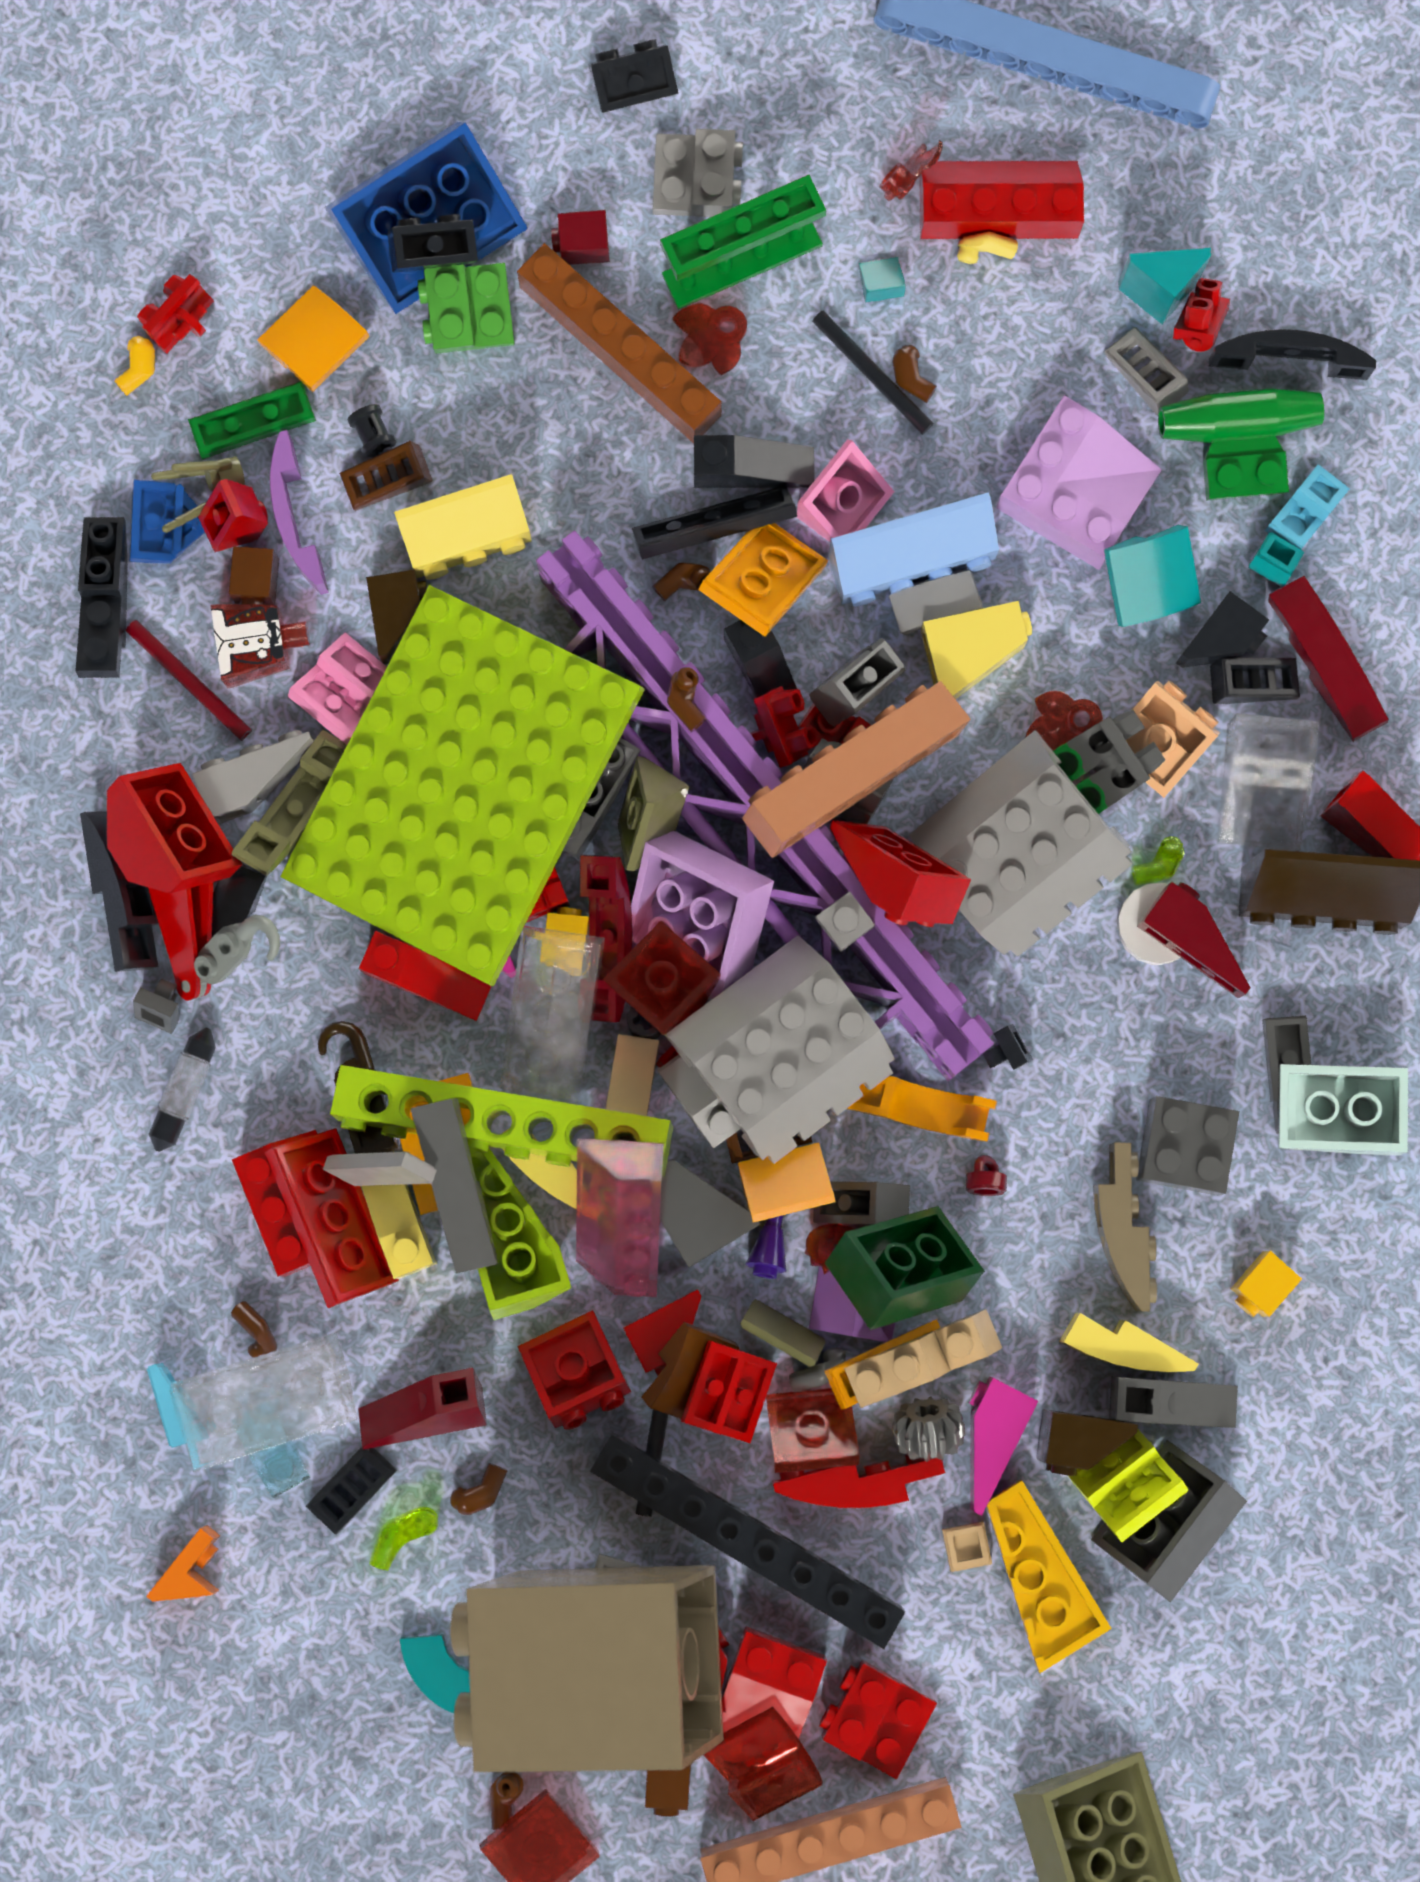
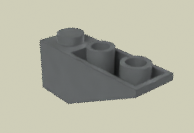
M1111 1376L1109 1419L1156 1424L1236 1428L1238 1386Z

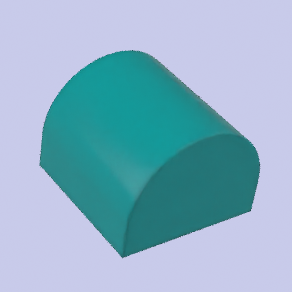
M1269 532L1248 568L1283 587L1293 574L1304 551L1274 533Z

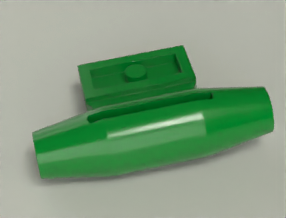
M1272 388L1206 394L1160 406L1158 410L1159 434L1161 439L1210 443L1203 460L1206 501L1285 494L1289 492L1286 452L1276 437L1322 425L1325 414L1324 400L1320 392Z

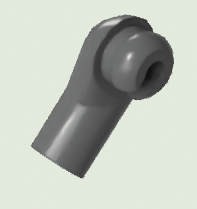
M830 1348L823 1354L824 1363L791 1373L789 1375V1383L793 1392L798 1394L829 1383L824 1370L846 1361V1352L841 1348Z

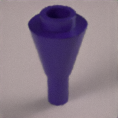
M784 1215L766 1219L765 1226L762 1227L748 1257L746 1266L753 1268L752 1274L757 1277L777 1279L778 1273L787 1272L783 1229H781Z

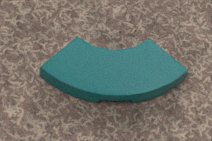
M443 1634L401 1637L400 1646L403 1660L414 1683L428 1699L454 1714L458 1695L461 1692H470L469 1670L459 1665L449 1653Z

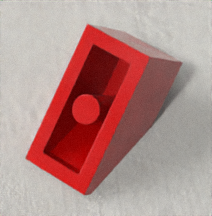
M228 479L220 480L198 516L214 553L258 540L268 525V514L265 505L257 499L252 487Z
M698 1289L623 1328L645 1373L654 1369L658 1376L667 1365L659 1356V1352L683 1322L693 1325L702 1298Z

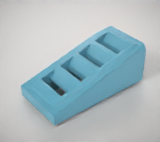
M164 1363L148 1366L147 1372L169 1447L174 1448L208 1437L206 1428Z

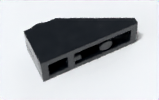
M694 435V488H777L781 486H787V488H809L814 482V447L738 435Z

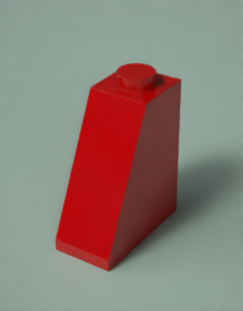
M1363 770L1342 787L1320 815V817L1372 857L1420 860V826Z

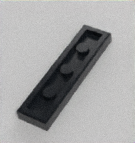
M781 486L632 528V532L640 557L643 560L797 517V512L787 486Z

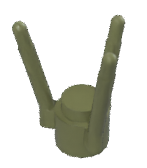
M237 457L216 461L175 463L171 466L172 470L151 474L153 480L205 475L210 491H213L217 483L224 479L245 485L243 469ZM206 502L163 525V532L167 533L198 517Z

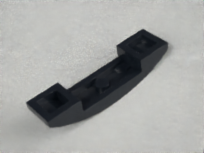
M1279 329L1240 335L1215 346L1209 358L1208 366L1248 370L1255 359V355L1328 361V377L1368 380L1376 369L1377 360L1356 346L1328 335L1302 330Z

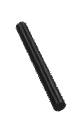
M824 310L815 316L812 322L922 435L933 426L934 423Z

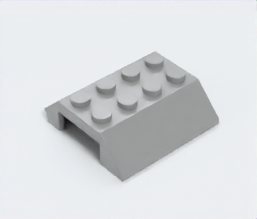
M1036 730L909 834L915 845L971 879L959 910L978 934L1003 955L1011 950L1016 956H1020L1040 940L1039 935L1035 931L1038 927L1047 934L1072 914L1067 906L1070 901L1079 908L1102 890L1104 886L1099 880L1102 875L1111 882L1133 865L1127 856L1132 852L1129 848L1130 845L1115 827L1109 828L1059 767L1060 759Z
M799 935L665 1034L688 1067L691 1069L694 1066L744 1132L742 1138L754 1154L762 1160L768 1157L773 1164L797 1147L793 1136L798 1134L805 1141L831 1120L826 1113L827 1110L831 1109L838 1116L864 1096L859 1088L860 1085L864 1084L868 1090H872L893 1074L889 1063L895 1058L879 1027L830 963Z

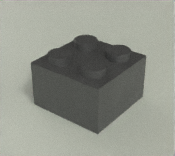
M1160 1096L1149 1099L1136 1181L1217 1196L1226 1194L1239 1111Z

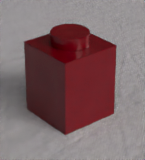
M606 210L557 213L559 228H551L552 249L555 253L560 252L561 258L569 265L610 262Z

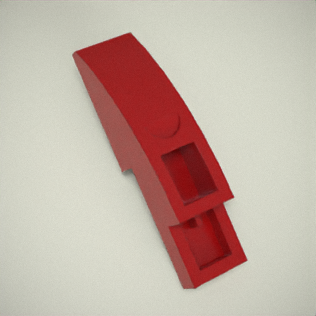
M842 1454L820 1460L821 1468L804 1472L803 1465L781 1470L778 1472L780 1479L772 1481L776 1493L806 1503L837 1508H869L909 1501L905 1484L946 1472L943 1461L938 1458H931L926 1462L924 1458L912 1460L907 1454L905 1455L907 1463L890 1467L889 1460L880 1461L864 1466L866 1474L858 1475L855 1461L849 1460L845 1462L844 1455Z

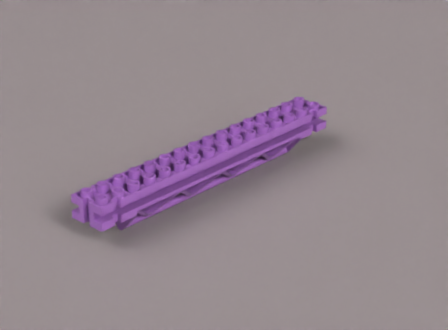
M574 530L562 539L563 546L554 553L548 550L536 559L541 582L580 628L579 633L564 649L580 657L597 647L598 666L606 669L607 649L631 680L645 689L643 694L655 709L636 706L630 721L671 735L673 775L680 779V739L731 801L687 794L681 815L708 848L742 864L699 810L745 825L747 867L755 871L754 834L742 818L750 807L748 800L752 795L765 786L772 790L782 784L780 778L783 776L781 771L769 757H766L764 760L761 759L754 749V746L757 745L756 741L743 725L738 728L734 726L728 717L731 713L730 709L718 694L715 693L713 696L708 694L702 685L705 679L694 664L689 662L685 665L676 653L679 647L673 638L665 630L659 634L651 622L653 615L640 599H637L635 602L632 601L625 590L628 585L615 568H611L609 571L604 568L600 560L602 553L592 539L588 536L582 539ZM683 667H690L698 674L699 681L696 686L693 703L707 718L693 732H690L667 703L670 679L675 672ZM627 724L621 738L641 750L638 756L645 757L666 770L632 727ZM822 825L775 856L806 895L772 889L765 919L787 944L797 935L800 936V934L774 902L817 916L850 891L875 926L849 945V948L883 989L843 982L854 996L890 1007L888 1011L875 1021V1024L881 1030L897 1018L949 1082L994 1045L993 1041L989 1038L993 1035V1031L980 1015L977 1014L974 1018L969 1016L962 1007L967 1002L965 996L953 982L946 985L939 977L937 971L940 969V966L927 950L924 949L920 953L912 944L910 939L914 935L909 927L888 920L884 917L885 911L870 901L845 854L841 856L833 847L834 836L825 825ZM820 925L822 957L831 965V939Z

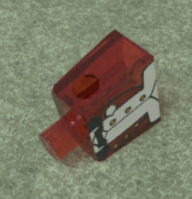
M210 605L221 681L227 688H234L290 669L287 649L310 645L306 621L284 624L282 613L276 605Z

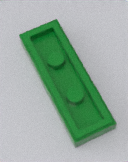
M300 381L188 419L199 454L203 460L277 435L281 431L291 430L315 422L316 419L304 384Z

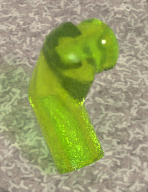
M1165 837L1161 841L1152 862L1131 867L1135 886L1168 880L1175 875L1185 854L1183 843L1178 837Z

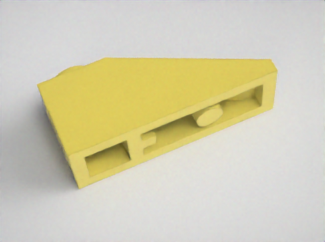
M408 1185L361 1186L393 1278L401 1279L436 1265V1258Z

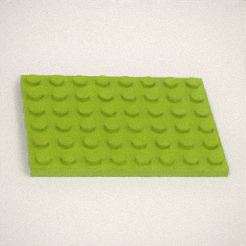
M429 585L280 877L494 987L645 689L634 682Z

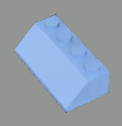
M989 492L831 538L828 563L841 604L852 602L853 607H858L873 602L876 599V594L887 591L893 594L913 587L914 583L927 579L931 581L952 575V572L968 568L972 572H978L992 565L991 561L996 559L999 545Z

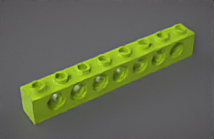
M340 1065L330 1114L338 1121H341V1128L365 1132L366 1126L382 1128V1135L406 1139L407 1133L417 1134L414 1120L410 1117V1108L414 1104L421 1101L431 1104L454 1098L458 1099L460 1108L470 1110V1120L464 1125L470 1151L488 1153L489 1147L505 1149V1156L516 1159L529 1160L530 1154L546 1156L545 1162L549 1164L570 1167L571 1161L587 1163L588 1170L611 1174L612 1168L629 1170V1177L646 1181H653L654 1175L665 1176L674 1128L670 1120ZM378 1095H387L388 1105L386 1109L381 1113H371L370 1103L372 1099ZM501 1115L510 1116L512 1124L506 1133H492L491 1126L495 1118ZM541 1122L551 1123L553 1125V1133L547 1140H533L532 1132L537 1124ZM590 1129L594 1131V1141L587 1148H577L573 1144L574 1136L579 1130ZM622 1136H631L636 1139V1147L628 1155H618L614 1151L616 1141Z

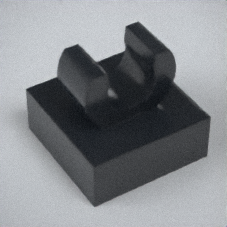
M1014 1024L1007 1025L993 1033L999 1045L983 1053L990 1068L1008 1060L1012 1069L1015 1070L1033 1060Z

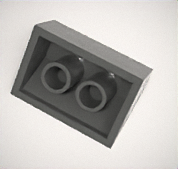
M1166 1440L1158 1453L1183 1480L1189 1491L1123 1542L1117 1538L1105 1522L1091 1541L1171 1603L1247 1500L1224 1479Z

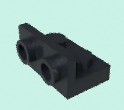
M656 39L633 44L635 51L633 53L619 56L618 49H613L595 54L597 62L590 63L588 66L589 71L592 73L601 113L679 94L668 45L658 46Z

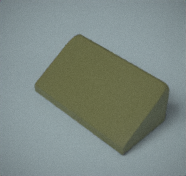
M757 1299L752 1301L740 1323L743 1329L809 1367H814L825 1345V1338Z

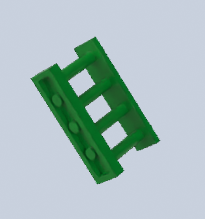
M809 174L660 239V246L671 267L662 272V277L678 310L823 247L813 222L826 216V208Z

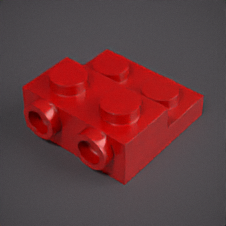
M593 1310L517 1346L546 1414L555 1429L561 1426L565 1430L577 1428L586 1422L587 1417L585 1414L600 1407L602 1411L614 1410L625 1402L624 1396L631 1393L617 1358Z
M861 1660L858 1668L850 1665L839 1686L845 1692L838 1705L835 1706L830 1703L821 1718L819 1727L824 1729L821 1735L822 1740L859 1761L863 1760L897 1780L937 1702L868 1662Z

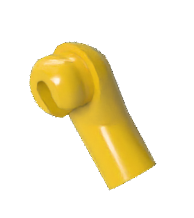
M134 336L129 340L127 350L129 351L130 368L114 380L126 396L148 380L155 372L154 346L149 339L142 336Z

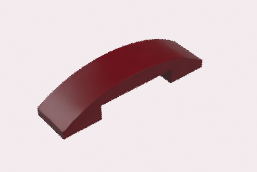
M580 855V897H589V977L580 979V1019L616 1023L620 1022L623 1013L632 962L633 930L628 882L620 857Z

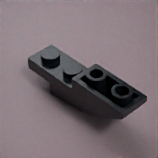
M124 517L83 518L78 580L81 605L75 668L79 678H120L122 648L126 647L128 562L126 521Z
M107 811L80 813L92 894H103L115 972L149 970L159 967L152 926L159 923L148 887L127 881L107 848Z

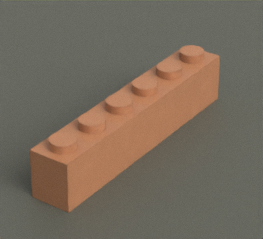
M941 681L929 689L924 685L918 687L905 698L906 703L898 709L894 705L887 707L875 717V724L867 729L863 725L856 727L844 737V744L836 749L832 745L825 747L812 758L813 764L805 769H802L800 765L794 767L780 779L782 784L772 790L765 786L749 798L750 807L742 820L771 858H774L959 736L971 719Z
M946 1777L700 1848V1859L707 1882H779L962 1827L950 1785Z

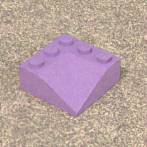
M1064 395L1004 489L996 508L1100 570L1106 560L1104 549L1117 543L1162 469L1100 416Z
M675 831L645 842L631 903L633 930L632 958L710 999L715 998L752 970L774 880Z

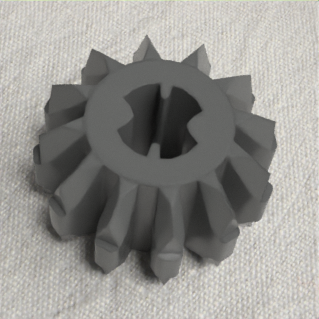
M930 1396L927 1400L915 1398L912 1404H902L900 1410L894 1414L893 1433L900 1453L908 1454L912 1460L924 1458L928 1462L931 1458L943 1460L945 1454H956L958 1447L964 1444L965 1425L959 1405L949 1404L946 1398L933 1400L932 1396Z

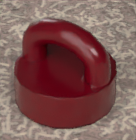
M980 1155L974 1162V1172L966 1174L965 1190L970 1194L979 1196L1002 1195L1007 1191V1175L999 1172V1167L992 1157ZM984 1165L987 1166L989 1171H984Z

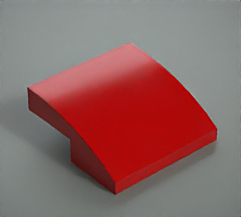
M708 1340L681 1422L751 1443L777 1363Z

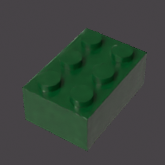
M939 1206L847 1231L825 1262V1265L870 1330L963 1301L985 1272Z

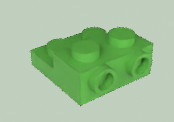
M505 263L469 267L461 264L424 269L425 279H418L420 303H428L430 319L422 320L425 344H433L436 354L515 345Z

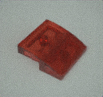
M774 1707L724 1732V1740L704 1754L705 1758L729 1782L728 1795L753 1821L822 1786L823 1779L808 1752Z

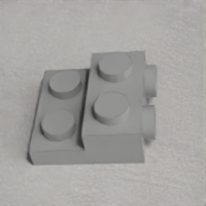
M696 129L695 135L656 134L653 215L712 217L731 209L732 204L740 205L741 180H734V166L742 167L743 142H735V130Z

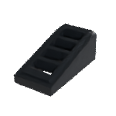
M1220 658L1210 665L1213 704L1251 703L1300 698L1296 658ZM1275 669H1281L1283 689H1277ZM1260 670H1265L1266 689H1261ZM1243 671H1248L1249 689L1244 688Z
M361 1447L312 1498L306 1507L327 1528L337 1535L396 1473L397 1469L375 1448L363 1450ZM363 1458L381 1473L377 1480L359 1464ZM351 1471L369 1486L365 1492L347 1477ZM339 1484L357 1499L353 1505L335 1490ZM327 1497L345 1513L341 1518L323 1503Z

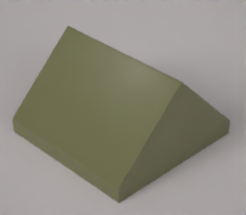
M641 756L636 757L617 824L626 870L636 871L640 868L645 842L672 831L676 832L690 787L649 759Z

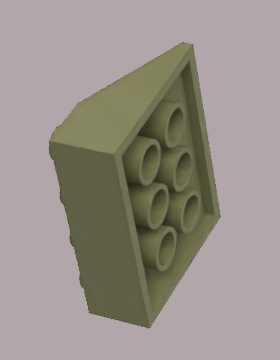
M1135 1752L1059 1775L1013 1794L1039 1882H1181L1142 1752Z

